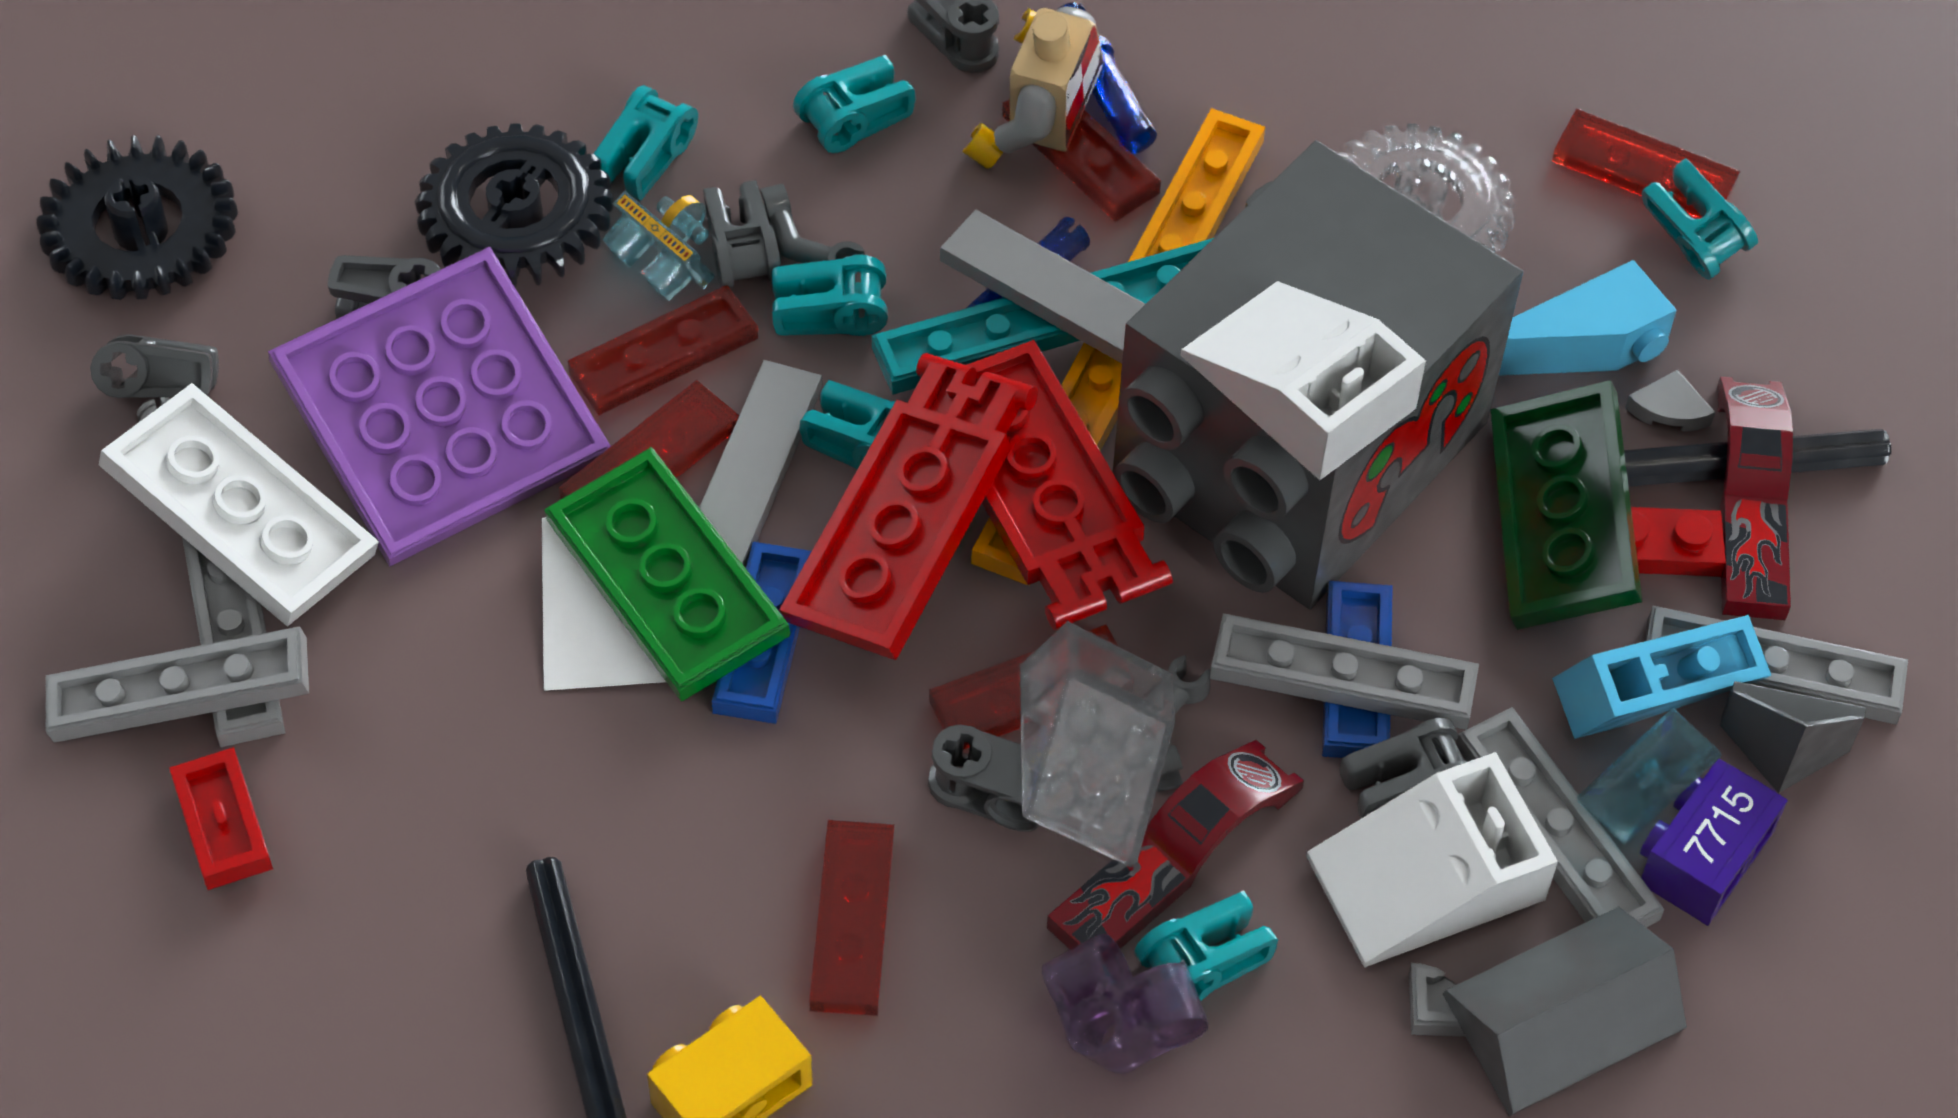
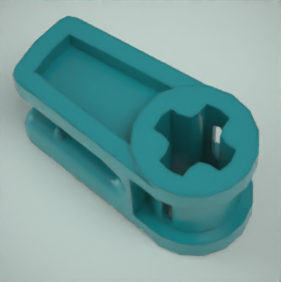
M886 55L839 72L810 80L796 94L793 109L802 121L812 123L817 129L818 140L829 153H839L912 115L916 94L915 89L908 81L901 80L893 83V63Z
M642 85L631 94L623 112L593 154L601 159L602 171H605L610 176L611 183L622 169L626 168L623 174L626 192L631 197L641 201L673 160L682 154L690 144L698 124V111L696 108L684 103L675 106L659 98L656 90Z
M1685 158L1673 168V181L1675 186L1686 197L1687 205L1692 204L1702 218L1695 219L1690 217L1673 198V192H1667L1657 182L1651 183L1642 190V201L1648 211L1677 243L1692 267L1705 279L1710 280L1720 272V264L1741 249L1744 251L1751 250L1759 241L1755 230L1742 212L1732 203L1727 202L1694 165Z
M852 255L843 259L774 267L772 269V291L776 300L772 304V314L775 332L782 336L823 334L865 336L882 330L888 320V308L885 301L881 299V290L886 284V268L884 264L877 258L869 255ZM857 272L861 274V282H855V274ZM859 308L865 310L863 318L859 317Z
M828 380L820 395L823 413L809 410L799 422L802 441L806 446L858 469L895 401H889Z
M1244 891L1183 918L1166 921L1153 928L1137 943L1134 949L1136 958L1142 966L1153 969L1165 987L1163 998L1171 1009L1183 1010L1193 1006L1212 991L1267 963L1274 956L1278 939L1269 927L1262 926L1242 936L1236 934L1247 927L1253 913V904ZM1227 937L1233 939L1220 946L1210 947Z

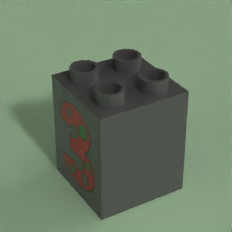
M1315 140L1126 323L1112 472L1135 511L1158 523H1166L1173 517H1176L1213 543L1214 552L1219 562L1240 584L1253 591L1263 593L1269 592L1276 586L1311 610L1327 593L1329 581H1338L1488 422L1524 271L1326 145ZM1277 281L1380 320L1426 360L1416 409L1321 480L1316 478L1181 356V349Z

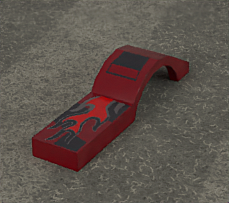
M1720 376L1717 385L1718 412L1726 413L1728 424L1727 466L1720 505L1726 564L1721 576L1722 615H1749V617L1786 621L1791 608L1788 495L1793 460V425L1790 406L1782 382L1769 381L1768 385L1734 382L1733 377Z
M1257 740L1211 760L1192 774L1166 800L1151 819L1145 831L1048 915L1047 929L1095 972L1191 887L1197 873L1208 857L1234 828L1248 816L1263 807L1274 806L1279 810L1303 789L1304 780L1295 772L1287 775L1264 755L1266 747Z

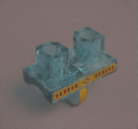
M626 191L613 202V205L622 216L612 226L602 241L615 256L630 268L651 246L656 248L660 253L640 274L666 300L669 301L691 280L704 289L715 277L713 272L700 262L701 256L686 243V241L691 239L697 245H700L709 236V231L702 225L706 215V208L693 195L685 196L676 202L668 196L660 199L656 205V210L663 215L661 221Z

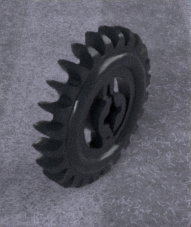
M511 123L507 132H501L498 126L495 125L487 127V136L480 137L474 132L465 135L466 145L464 147L456 143L445 148L447 158L438 157L431 161L429 164L431 174L424 175L419 181L421 193L415 199L416 211L419 214L417 225L419 232L426 236L429 252L437 253L440 251L442 264L446 268L458 262L459 258L460 260L491 247L515 288L521 268L528 269L538 286L542 282V264L544 263L550 264L557 275L563 277L565 274L563 254L565 253L569 254L579 265H583L585 262L583 244L593 249H599L601 244L599 231L606 232L610 229L609 213L614 208V198L610 192V176L605 171H602L601 159L594 154H587L586 144L579 140L568 143L567 133L557 130L546 136L545 128L542 125L535 124L529 132H524L520 123ZM492 177L486 186L488 212L483 219H480L472 210L470 201L476 189L488 178ZM547 180L555 188L558 198L552 211L543 217L540 187Z
M135 135L131 137V147L127 156H122L114 143L108 140L107 161L103 163L97 160L89 149H85L84 159L88 171L83 173L71 163L66 162L64 169L70 186L61 180L51 178L49 187L52 197L43 196L40 198V208L43 215L37 217L36 224L41 235L40 246L42 252L49 256L52 269L58 273H65L67 282L73 286H81L86 283L89 294L100 295L108 288L111 298L117 300L123 299L128 291H134L136 299L140 300L148 297L150 289H156L160 295H166L171 293V283L177 282L184 287L193 283L191 273L193 271L200 274L209 272L212 269L210 258H221L227 252L224 241L232 239L236 233L233 221L238 215V208L233 200L234 190L231 182L228 179H224L221 166L218 163L209 165L206 153L202 149L194 153L189 159L188 150L183 140L177 142L173 148L172 155L169 157L167 156L163 139L159 135L155 137L149 154L143 153L140 142ZM160 195L175 202L182 211V219L178 229L165 242L163 241L168 233V224ZM132 198L137 214L143 220L149 245L144 243L134 207H130L128 199ZM105 209L108 212L115 240L126 250L115 249L102 242L96 234V224Z

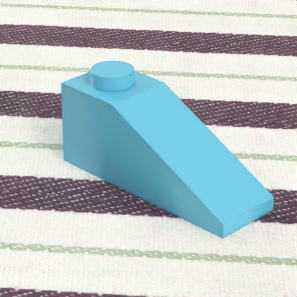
M1632 260L1514 316L1499 375L1617 371L1638 360L1640 362H1647L1658 356L1668 345L1669 334L1677 310L1639 265Z
M1746 615L1594 654L1552 679L1574 739L1629 725L1730 691L1734 681L1751 684L1771 676V672L1750 617Z

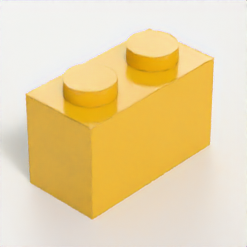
M761 995L744 1007L735 1005L723 1011L712 1022L708 1032L687 1046L685 1044H678L668 1049L657 1059L652 1070L647 1073L651 1104L662 1118H767L813 1085L811 1054Z

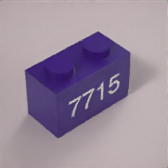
M1717 758L1703 779L1696 774H1692L1674 802L1673 807L1679 813L1671 824L1668 825L1659 820L1647 836L1639 854L1648 859L1641 879L1650 891L1709 926L1775 832L1788 799L1734 766Z

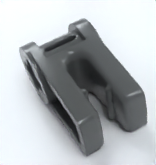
M915 0L909 5L907 9L909 21L949 59L954 67L961 71L975 73L983 72L997 62L999 43L993 33L999 25V11L993 1Z
M746 181L740 185V222L745 224L742 226H736L731 223L730 207L725 205L722 191L719 188L710 187L703 189L705 215L712 240L714 262L721 289L734 287V281L765 275L771 281L772 269L781 266L775 232L772 225L769 226L757 181Z
M338 256L330 269L327 282L330 294L337 298L335 304L336 318L338 319L420 280L421 274L426 277L441 269L435 262L426 258Z
M126 334L117 336L97 351L92 358L90 371L96 387L104 394L115 398L174 397L191 383L208 395L210 390L214 389L217 384L219 357L217 348L213 346ZM122 353H126L125 359L128 364L137 365V370L127 379L123 378L121 368L111 365V362Z
M1435 718L1427 720L1405 733L1348 754L1342 758L1339 771L1340 777L1347 789L1356 790L1375 784V786L1365 789L1359 794L1358 814L1360 818L1365 817L1432 775L1469 762L1464 761L1455 743L1458 733L1450 719Z

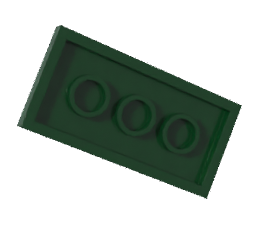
M1608 380L1490 409L1510 618L1517 630L1641 603L1642 595L1618 395L1612 381Z

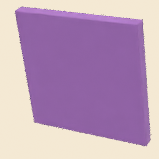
M491 247L481 250L268 351L271 365L369 533L379 541L378 548L389 567L611 456L612 447Z

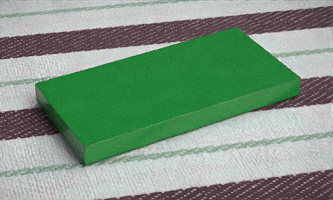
M653 447L544 509L550 526L681 702L791 636L787 621Z

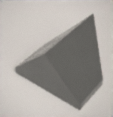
M1734 681L1721 715L1720 726L1777 793H1780L1850 752L1865 719L1866 707Z

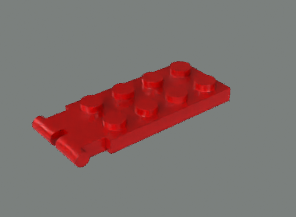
M1035 340L967 364L976 369V381L973 387L976 386L981 375L987 371L1036 386L1038 389V397L1034 407L1030 411L1020 408L1006 433L1012 448L982 501V505L1027 585L1038 581L1042 584L1052 602L1045 606V614L1052 629H1059L1107 610V602L1103 592L1109 589L1117 602L1122 604L1171 585L1173 579L1167 563L1161 560L1152 564L1140 543L1144 540V524Z
M928 353L922 354L918 360L916 373L921 379L909 401L904 402L896 399L779 609L784 619L790 624L895 661L1012 448L1006 435L1019 409L1030 411L1038 397L1036 386L987 371L981 375L976 386L973 387L976 381V369L974 367Z

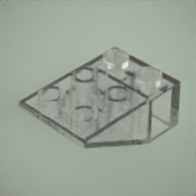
M1067 621L1020 665L1022 816L1098 853L1132 867L1138 861L1175 726L1173 674Z

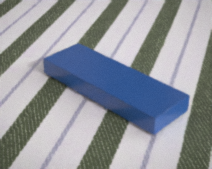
M753 542L746 569L779 611L812 551ZM788 623L791 636L717 680L712 699L713 714L777 724L799 634V626Z
M1329 581L1326 600V634L1392 646L1393 585ZM1324 702L1322 757L1343 758L1348 754L1390 738L1389 714Z

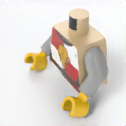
M1067 6L1059 8L1057 11L1041 8L1037 12L1027 9L1023 13L1022 20L1026 21L1020 33L1014 36V40L1021 43L1022 46L1010 73V121L998 126L995 132L983 123L978 124L971 133V142L962 150L963 153L989 169L998 161L1003 152L1009 154L1033 143L1066 152L1104 64L1095 20L1090 13Z

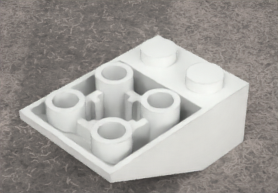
M1279 281L1181 349V356L1319 480L1323 479L1416 409L1426 364L1424 358L1380 320Z
M1496 752L1432 775L1310 849L1306 854L1316 877L1364 968L1545 901L1558 863Z

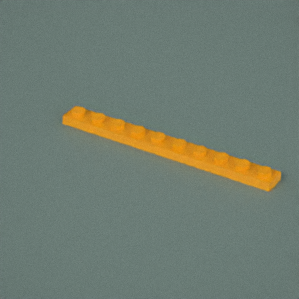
M1211 108L1128 262L1213 238L1264 142L1266 127ZM1084 343L1061 386L1101 451L1117 421L1122 363ZM989 517L972 548L971 564L1027 585Z

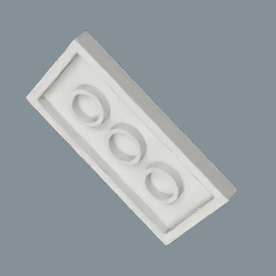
M193 383L101 450L98 465L287 627L375 555L379 543L375 537Z

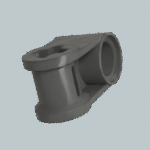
M955 725L941 731L933 742L931 755L933 765L929 772L928 786L934 798L947 807L957 808L993 820L999 825L1012 830L1030 832L1038 829L1042 822L1061 768L1060 763L1052 754L1037 746L1016 743L980 731L972 726ZM965 742L970 745L969 754L963 753ZM950 780L956 781L955 791L949 788Z

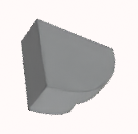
M1678 370L1630 394L1625 407L1632 415L1644 423L1651 425L1653 421L1671 426H1682V431H1695L1710 426L1715 415V411Z
M1411 963L1408 973L1411 1035L1466 1037L1442 994L1445 990L1456 984L1444 977L1445 972L1436 967L1421 963Z

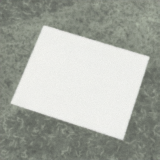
M546 517L542 518L544 691L666 682L555 533Z

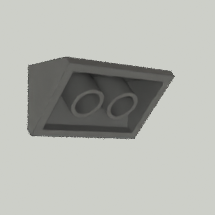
M1620 907L1490 968L1442 993L1509 1116L1687 1027L1674 949Z

